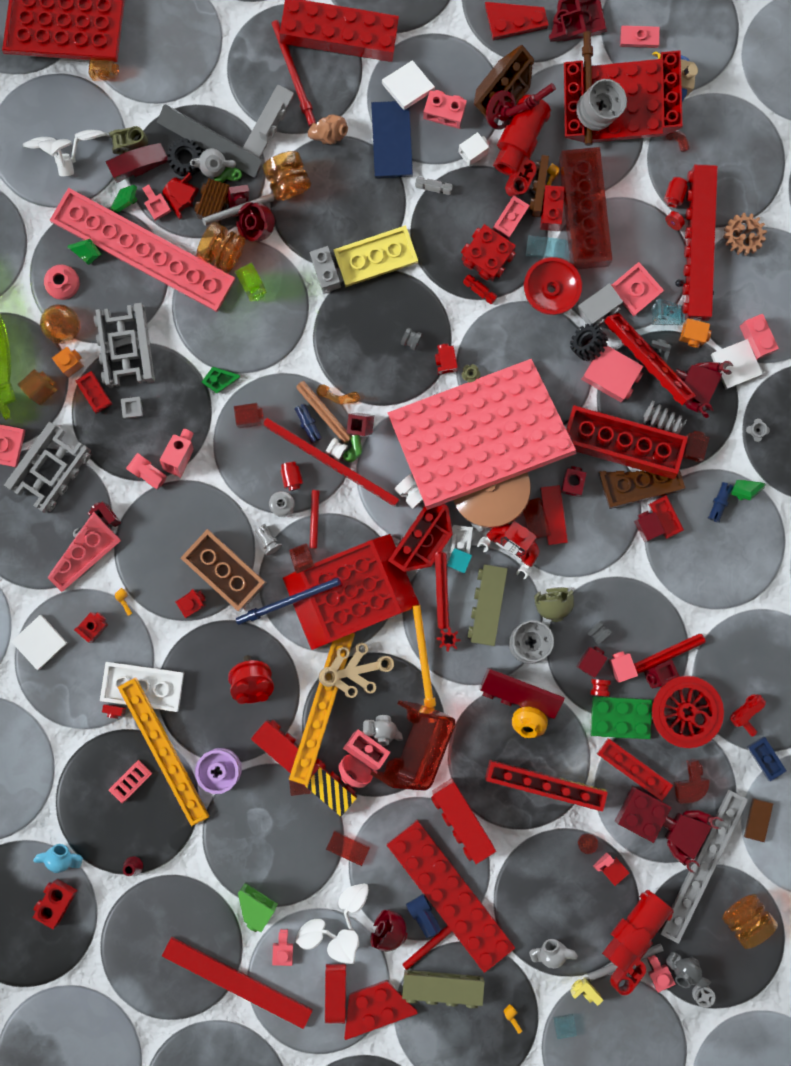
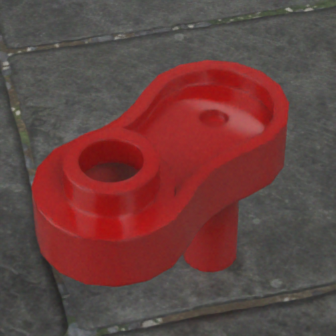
M759 694L750 695L746 702L731 714L730 720L736 727L743 726L751 737L755 736L757 731L749 720L765 707L766 701Z

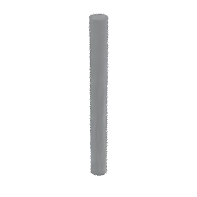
M271 193L249 202L266 204L274 201V196ZM246 203L202 218L203 224L206 226L236 215Z
M661 943L650 947L641 960L664 951ZM613 963L587 975L590 982L615 972L618 967Z

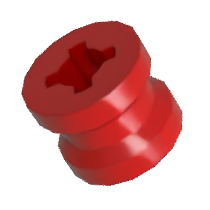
M591 679L593 689L590 690V695L610 697V692L608 691L611 685L610 680Z

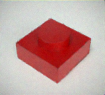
M104 704L102 713H107L109 718L119 719V716L125 715L127 707Z

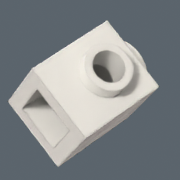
M477 132L459 145L458 152L470 167L488 154L489 143L484 136L481 137Z

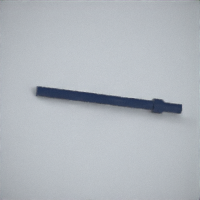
M335 578L262 608L251 609L248 613L236 617V623L240 625L250 620H258L265 614L341 585V581L339 578Z

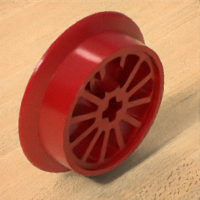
M681 676L668 681L660 688L654 698L652 717L657 731L666 741L682 748H696L708 743L717 735L723 723L724 707L719 693L710 683L694 676ZM689 688L685 702L682 689ZM693 690L698 691L699 695L690 703ZM675 691H678L681 703L672 696ZM704 697L706 704L695 707L694 705ZM668 698H670L677 705V707L666 705V701L668 700ZM708 707V714L700 709ZM664 708L673 709L676 712L664 715ZM683 709H688L690 715H685ZM701 713L703 715L704 722L702 724H697L695 722L696 715ZM677 716V718L668 726L666 718ZM681 720L679 731L675 733L672 728ZM685 722H687L689 735H683ZM692 725L700 728V730L694 733Z

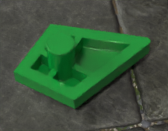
M131 185L121 188L110 210L118 213L129 205L135 204L137 201L135 197L137 186Z
M90 238L67 246L88 265L92 264L102 255Z
M212 367L202 380V383L218 394L238 380L240 375Z
M736 480L731 495L737 496L739 500H752L765 488L766 484L755 481Z

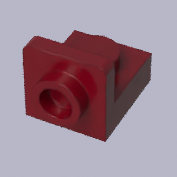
M248 185L229 187V208L248 202Z
M103 501L94 504L87 513L91 516L95 512L106 525L110 524L116 527L121 523L110 506Z
M672 659L644 671L646 680L652 689L663 686L668 681L680 677Z

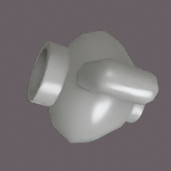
M210 148L202 152L200 158L192 159L190 165L200 168L205 176L216 178L224 172L225 167L234 168L236 162L234 160H225L224 155L219 150Z
M379 715L376 717V721L371 719L363 722V733L371 736L381 746L389 745L393 739L397 741L403 740L402 733L391 722V717L388 715Z
M548 939L541 948L532 949L529 952L533 962H542L546 967L553 969L562 966L567 959H577L578 957L574 950L566 948L564 944L555 939Z

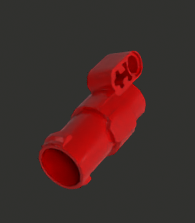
M524 95L517 105L523 103L531 95ZM543 99L533 109H527L515 114L510 125L505 127L497 143L500 152L493 166L501 173L510 176L505 186V191L510 197H513V195L517 197L525 193L536 173V165L530 158L538 144L537 137L544 123L551 116V108ZM515 183L519 186V191L515 189Z
M650 890L641 893L639 896L641 899L625 920L622 918L610 933L614 938L602 953L618 967L612 974L610 982L613 988L621 995H629L644 977L646 966L641 959L652 946L653 942L651 940L666 920H671L674 910ZM625 980L624 985L619 987V983Z

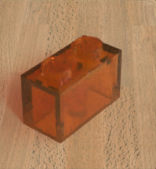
M36 369L32 370L17 384L31 400L39 405H42L57 391L54 387L56 382L44 371L38 372Z

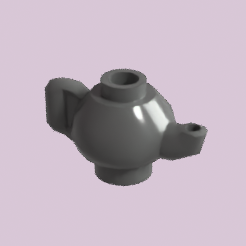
M676 952L669 954L666 963L675 971V981L679 986L683 988H690L691 985L708 987L711 984L710 980L703 977L700 963L696 958L682 959Z

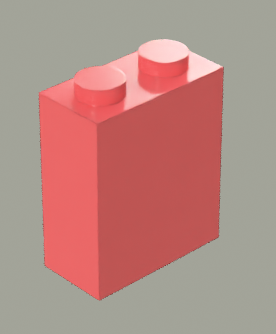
M609 346L603 347L605 351H601L599 357L595 356V360H592L581 380L619 402H622L624 399L628 400L633 392L631 388L633 383H638L643 375L640 372L643 366Z

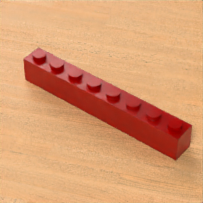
M694 164L687 175L690 190H687L686 201H689V208L686 210L688 227L685 230V239H688V246H685L684 250L687 265L684 266L683 275L686 276V284L684 283L683 295H686V298L682 305V314H685V320L689 318L697 321H708L712 317L718 168L715 165Z

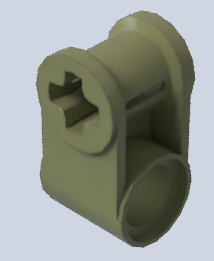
M138 126L117 129L109 133V137L113 142V154L120 155L148 144L146 134ZM141 135L139 140L134 141L136 136Z

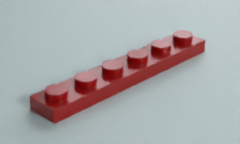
M619 312L606 318L604 322L608 325L609 329L647 367V370L660 381L662 387L666 388L673 395L675 401L684 405L694 399L696 395Z

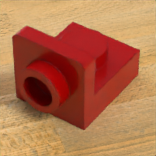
M192 589L190 593L175 601L184 617L188 618L206 606L204 603L206 598L200 590L197 592L196 589Z

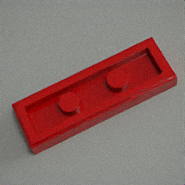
M560 485L541 487L547 544L568 543Z

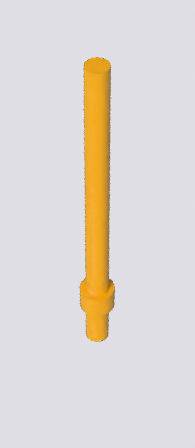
M420 605L413 606V614L425 692L424 707L427 708L429 723L436 722V700L432 693Z

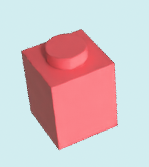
M624 651L612 654L613 658L609 659V663L616 682H622L638 676L630 653L624 654Z

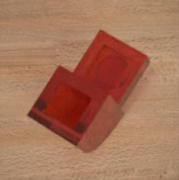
M687 760L689 780L674 782L676 801L680 804L696 802L702 799L709 789V779L701 778L703 767L701 763L699 764L698 760Z

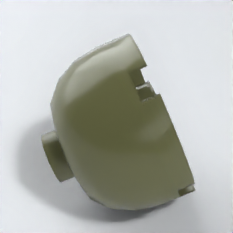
M568 588L546 589L547 593L541 595L540 591L534 595L538 613L553 622L562 621L573 610V590L568 592Z

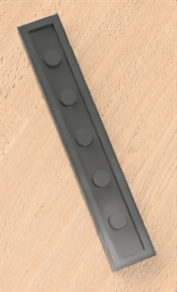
M167 104L163 105L157 123L183 138L189 139L190 142L193 140L195 144L204 150L210 148L219 150L224 155L225 160H234L236 162V168L254 178L257 177L264 162L262 158Z

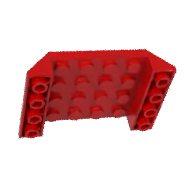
M681 50L661 52V59L592 66V85L602 79L613 80L620 84L627 97L625 110L606 129L593 130V142L660 137L683 127ZM583 60L564 62L565 138L585 143V126L580 122L577 115V103L584 94Z
M391 534L362 543L301 568L282 578L289 596L335 578H339L341 581V585L293 603L311 650L409 611L415 605H420L407 573L388 561L396 549Z

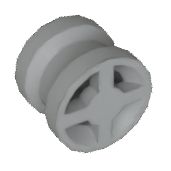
M694 986L692 996L698 1005L704 1008L712 1006L715 1002V993L709 986Z

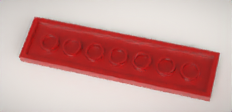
M418 820L386 844L484 973L515 949L507 935Z

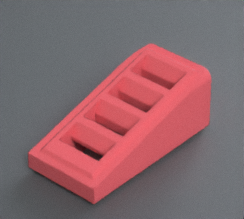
M138 760L109 791L123 804L153 773ZM136 768L145 775L143 778L135 771ZM130 774L139 781L137 784L129 777ZM124 780L133 787L131 790L123 783ZM120 786L127 794L124 795L117 788Z

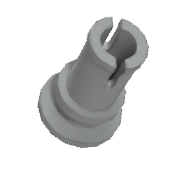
M265 524L261 525L262 528L258 527L255 532L263 542V548L267 549L265 555L268 556L277 552L283 545L276 543L277 539L272 537Z

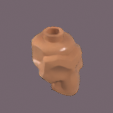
M328 115L320 119L317 124L313 123L308 130V137L321 141L323 144H336L337 141L342 140L347 134V122L342 116Z

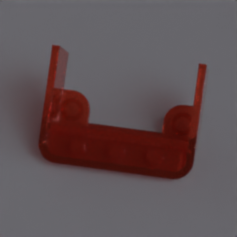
M399 700L397 704L407 709V719L414 723L401 758L390 760L386 765L385 772L371 771V775L391 788L425 791L432 786L455 728V719L419 703Z

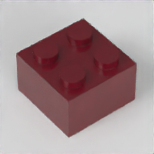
M632 786L615 822L654 843L672 807Z

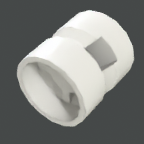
M412 473L395 487V490L401 497H406V502L412 509L423 501Z

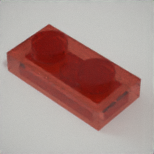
M541 498L529 500L523 511L528 530L536 535V540L550 536L551 532Z

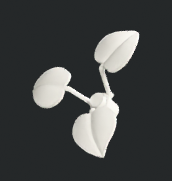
M84 130L76 133L71 157L69 154H62L61 149L72 144L67 139L56 140L52 137H37L23 143V147L41 148L51 156H54L59 176H71L74 174L73 163L76 162L77 143L81 140H91L101 136L109 137V134L100 130Z
M364 883L351 886L343 891L339 898L338 905L340 909L345 910L344 915L348 930L343 929L335 936L331 932L324 930L325 922L322 919H312L300 928L295 942L301 948L310 950L316 948L323 940V934H326L333 938L327 948L329 956L341 963L354 964L355 954L360 943L357 933L352 928L348 913L355 914L364 906L369 891L368 885Z

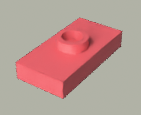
M621 26L620 47L658 48L660 27Z

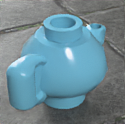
M56 844L45 853L37 854L33 861L35 863H44L47 869L54 873L66 871L69 867L80 868L83 857L71 854L64 844Z

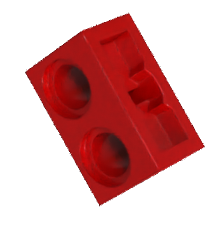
M545 185L540 230H560L565 187Z
M59 879L52 883L49 882L43 891L45 893L43 900H39L33 909L36 912L32 918L51 929L56 928L78 890ZM56 889L62 892L63 897L61 899L55 896ZM45 907H49L52 910V916H48L45 913Z

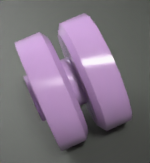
M215 748L205 753L198 760L195 768V778L199 786L212 794H222L229 791L239 781L242 773V764L238 756L226 748ZM217 767H220V770H222L221 774L216 772Z

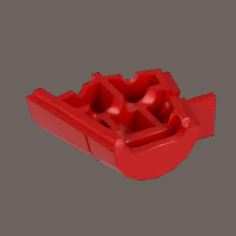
M190 173L182 180L174 177L166 184L162 191L163 196L179 220L182 218L180 212L184 208L193 206L192 202L199 191V188L188 183L192 178Z

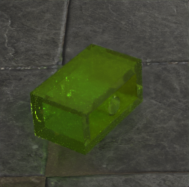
M252 262L235 271L249 301H257L264 297V294L267 293L265 286Z

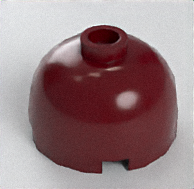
M248 202L240 208L237 229L243 239L259 242L267 239L272 234L275 227V218L267 206L261 203Z
M382 910L374 922L373 926H377L375 933L371 932L370 943L372 947L378 950L390 952L399 948L402 943H405L408 936L406 932L407 927L401 915L391 910Z

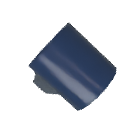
M424 894L406 903L412 918L416 919L426 938L432 937L441 930Z

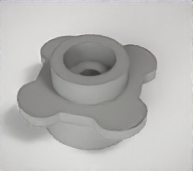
M755 419L754 423L746 428V432L754 437V441L759 442L764 435L769 434L770 429L761 419Z

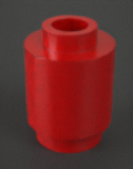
M673 177L672 181L669 182L664 201L669 207L677 208V206L683 204L688 189L687 180Z
M296 461L282 464L280 473L284 488H288L289 491L300 489L303 480Z

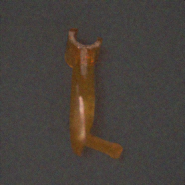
M319 385L316 391L319 396L327 398L336 404L357 403L360 399L357 392H351L342 396L335 395L329 392L330 387L326 385Z

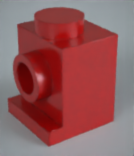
M449 344L438 345V354H435L436 365H440L437 369L438 375L457 372L454 346H449Z
M90 612L74 631L88 643H93L108 624L104 622L106 618L99 612L96 614ZM90 622L94 624L92 630L88 628Z

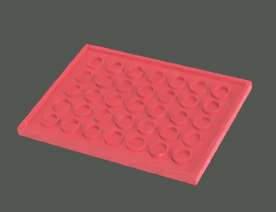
M532 359L476 379L474 382L462 384L388 412L389 419L427 510L576 454V449Z

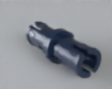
M301 404V409L299 406L294 408L302 423L301 427L305 429L311 444L315 443L316 439L317 441L321 440L322 436H320L315 426L316 421L314 418H311L306 404Z
M722 482L718 495L713 500L714 505L708 516L709 520L713 519L714 522L720 523L725 507H728L729 503L727 501L734 488L733 485L730 484L728 486V483Z

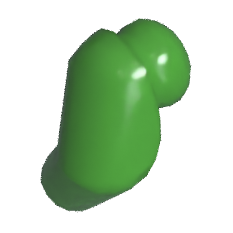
M226 167L220 176L213 179L222 183L225 180L238 181L241 179L242 173L237 168Z
M360 435L351 436L352 447L343 454L345 461L354 462L362 454Z

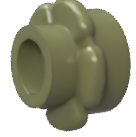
M474 364L464 366L461 374L463 380L474 382L476 379H479V368Z

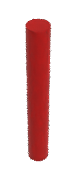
M312 490L310 548L317 549L319 490Z
M448 925L402 964L403 967L408 970L452 932Z

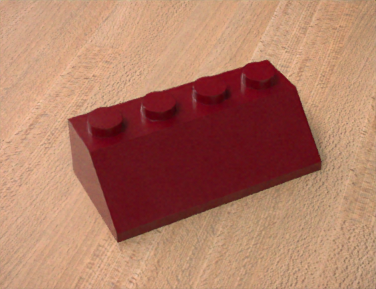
M489 668L486 670L479 689L483 691L482 696L490 699L496 696L501 698V703L512 706L514 703L519 705V708H537L546 715L548 720L549 718L555 719L565 697Z

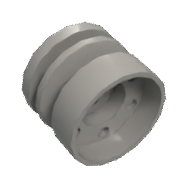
M610 79L596 81L580 97L577 103V115L580 122L590 130L599 131L606 129L625 110L627 97L624 89L620 84Z
M536 620L521 623L512 631L509 637L511 654L518 661L526 664H533L545 659L551 653L554 646V637L551 630L546 624ZM528 638H530V641H534L531 648L525 644Z

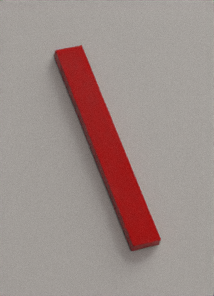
M265 419L263 423L265 428L390 505L396 507L399 499L272 420Z
M174 937L170 938L162 954V957L302 1029L305 1028L313 1011L312 1008Z

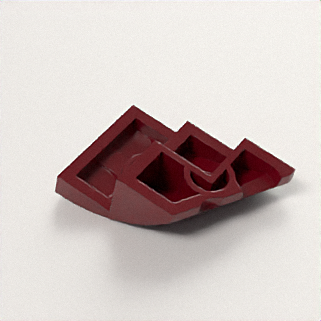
M559 0L549 40L550 42L581 39L584 38L583 33L586 31H590L591 36L607 32L601 0Z

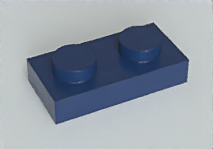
M765 737L760 738L747 747L768 781L771 782L787 771Z

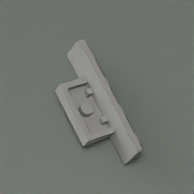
M280 85L276 86L243 146L244 149L261 157L270 138L275 135L280 120L282 121L285 117L286 109L294 96L292 91Z

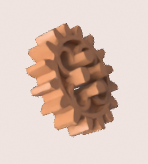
M742 213L741 217L735 215L733 220H729L727 223L729 226L724 228V231L728 233H725L723 238L728 239L725 245L732 246L731 252L736 249L737 255L743 251L744 255L747 256L749 251L754 254L757 249L763 246L762 243L766 240L763 235L767 233V230H762L765 224L758 223L759 217L753 219L752 213L749 217Z

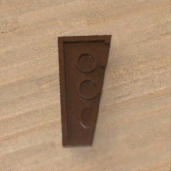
M680 470L675 479L644 471H599L609 509L685 490Z

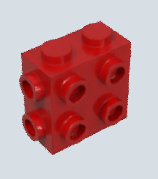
M484 224L481 229L477 228L472 235L473 241L470 244L467 243L462 249V261L467 268L478 271L483 279L494 281L496 277L500 278L505 271L504 265L506 262L510 263L515 257L516 245Z

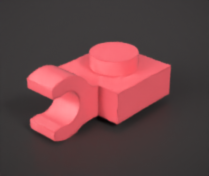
M150 185L142 188L149 199L145 202V205L155 221L172 212L161 193L155 196Z
M280 929L279 943H273L272 965H293V944H288V929Z
M655 955L648 957L653 968L648 974L656 991L659 993L676 985L666 964L661 966Z

